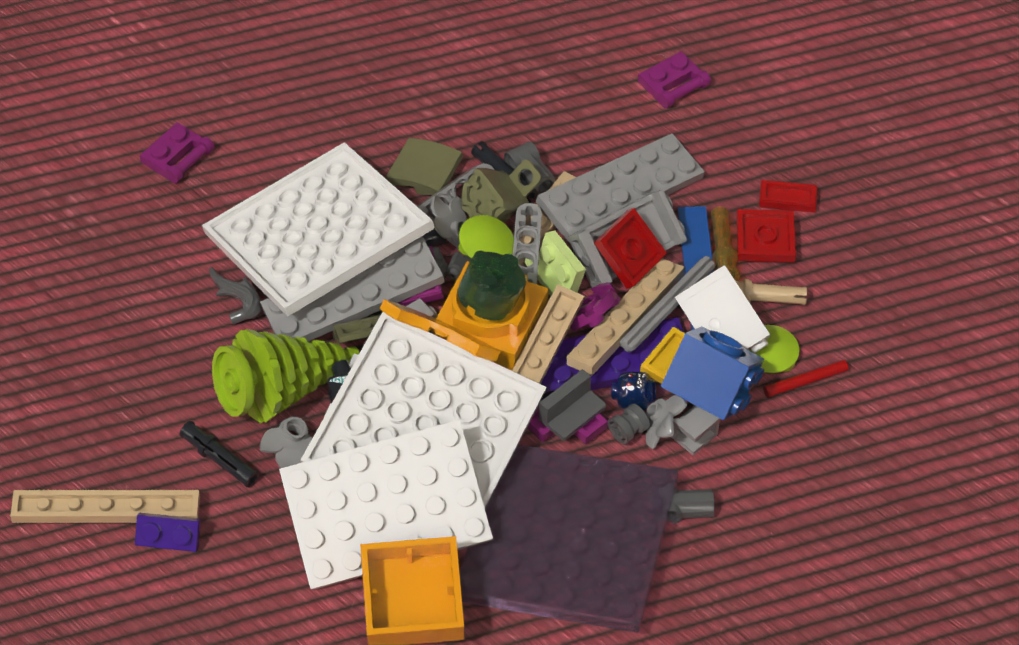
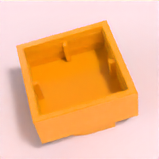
M467 261L436 319L464 331L499 350V357L494 363L512 371L548 303L549 288L528 282L527 275L507 268L481 266ZM432 332V334H434V335H436V336H438V337L443 338V339L446 340V338L441 337V336H439V335H437V334H435V333Z
M456 536L360 544L368 645H408L464 640V619Z

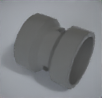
M636 404L629 405L623 410V414L614 415L608 420V428L611 434L623 445L633 440L636 433L641 434L650 427L646 413Z

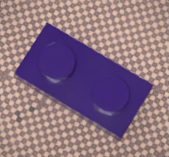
M140 512L137 514L135 545L197 552L199 549L201 519Z

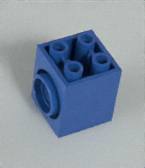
M701 326L685 333L660 387L725 420L732 415L736 416L740 410L744 411L747 408L752 397L748 393L752 385H757L764 373V369L761 366L765 359L745 349L735 339Z

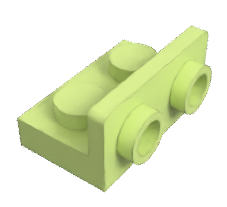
M555 230L545 233L539 250L538 281L543 287L549 288L548 294L550 296L553 294L557 284L578 293L586 268ZM525 258L524 263L527 266L533 264L532 260Z

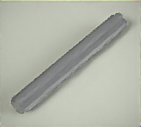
M704 256L620 340V346L629 353L635 350L679 305L675 297L705 278L715 268V262L709 256Z

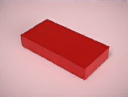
M761 180L759 208L815 213L817 185Z

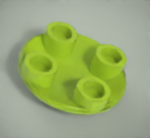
M477 215L467 219L461 226L458 248L463 255L469 256L478 263L485 264L486 266H500L513 253L514 237L507 225L499 219L488 215Z
M764 325L770 334V338L766 339L768 345L754 353L765 359L761 368L764 369V373L791 371L799 357V344L796 338L782 327Z

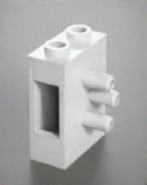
M725 265L675 297L695 329L703 326L708 330L723 333L738 341L745 349L752 350L753 353L768 345L766 339L770 338L768 330Z

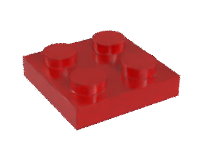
M635 208L627 210L594 242V245L626 289L634 287L667 254Z
M737 209V261L795 263L794 211Z

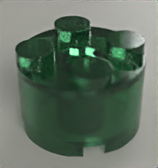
M475 252L457 289L460 302L466 308L469 305L475 309V315L487 320H502L506 318L507 314L514 309L526 284L525 274L518 265L519 260L512 254L502 255L494 252Z

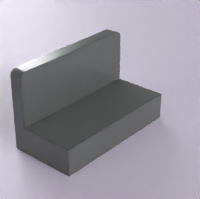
M583 369L539 403V421L562 441H566L606 408V403L590 390L591 376Z

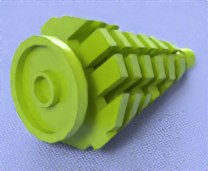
M250 329L240 330L235 335L237 339H233L232 345L220 346L214 353L212 360L214 389L220 404L230 416L239 417L248 413L250 417L260 424L264 421L266 423L277 414L286 410L291 404L305 397L304 395L316 390L317 386L327 383L330 377L335 376L331 370L334 363L340 360H347L350 364L354 353L359 355L360 352L355 346L343 349L340 344L332 342L325 343L320 340L307 342L305 337L293 338L284 334L258 333Z

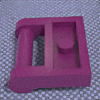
M682 51L638 74V82L664 108L674 105L675 100L699 87L705 88L711 84L709 74L704 70L701 71ZM691 78L690 81H688V82H686V83L680 85L679 87H677V88H675V89H673V90H671V91H668V90H670V89L676 87L677 85H679V84H681V83H683V82H685V81H687L688 79Z
M176 122L140 155L141 163L169 181L178 183L183 178V173L204 154L208 155L211 153L215 146L209 138L201 137ZM194 147V149L186 157H184L176 166H174V164L178 160H180L188 151H190Z

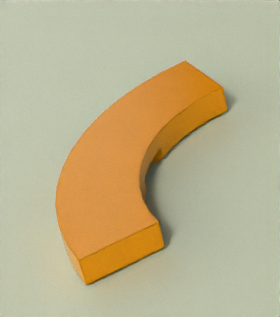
M383 299L380 309L393 319L426 332L431 331L474 356L493 362L497 361L500 351L487 343L424 313Z

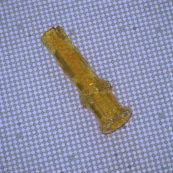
M716 207L711 211L715 251L712 254V259L715 262L716 270L725 265L734 280L739 281L740 272L736 269L738 254L732 248L729 211L725 207Z

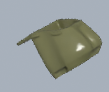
M527 159L523 160L510 175L504 171L477 168L474 170L471 178L463 185L461 208L470 218L477 215H488L505 222L516 213L520 205L529 203L526 197L541 182L542 175L534 164ZM524 169H529L532 172L533 179L529 185L525 186L520 181V174Z

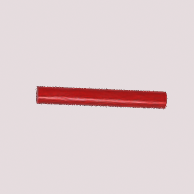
M841 360L764 386L763 390L765 396L769 398L848 371L849 367L846 360Z

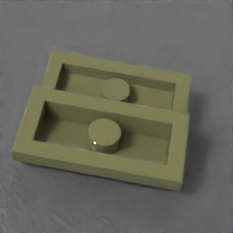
M408 138L386 179L392 185L413 186L417 194L433 195L448 185L463 158V154L454 148L437 142Z
M382 312L368 315L359 320L334 325V330L331 331L337 344L368 338Z

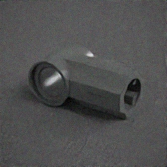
M528 141L504 153V161L513 170L526 159L534 164L542 175L541 182L535 187L539 194L548 191L554 184L555 177L541 161L540 154L532 142ZM524 169L521 172L523 179L530 184L533 179L532 172L529 169Z
M660 485L652 490L654 519L658 524H662L665 521H672V524H676L681 518L714 517V494L712 489L679 491L673 485Z

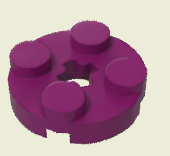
M610 283L599 284L591 288L593 294L586 298L584 296V301L570 326L573 331L587 324L590 327H595L604 320L603 314L621 301V298Z

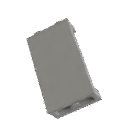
M663 190L651 192L568 236V240L578 260L586 268L585 275L592 288L602 283L613 282L612 279L617 277L616 273L594 245V242L631 208L636 209L665 251L687 241L685 228L681 221L676 218L672 209L673 203Z

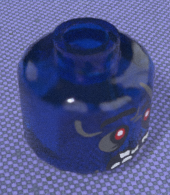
M622 372L617 382H612V399L617 400L619 407L623 410L631 404H636L643 410H647L648 406L655 402L656 399L655 379H651L646 372Z

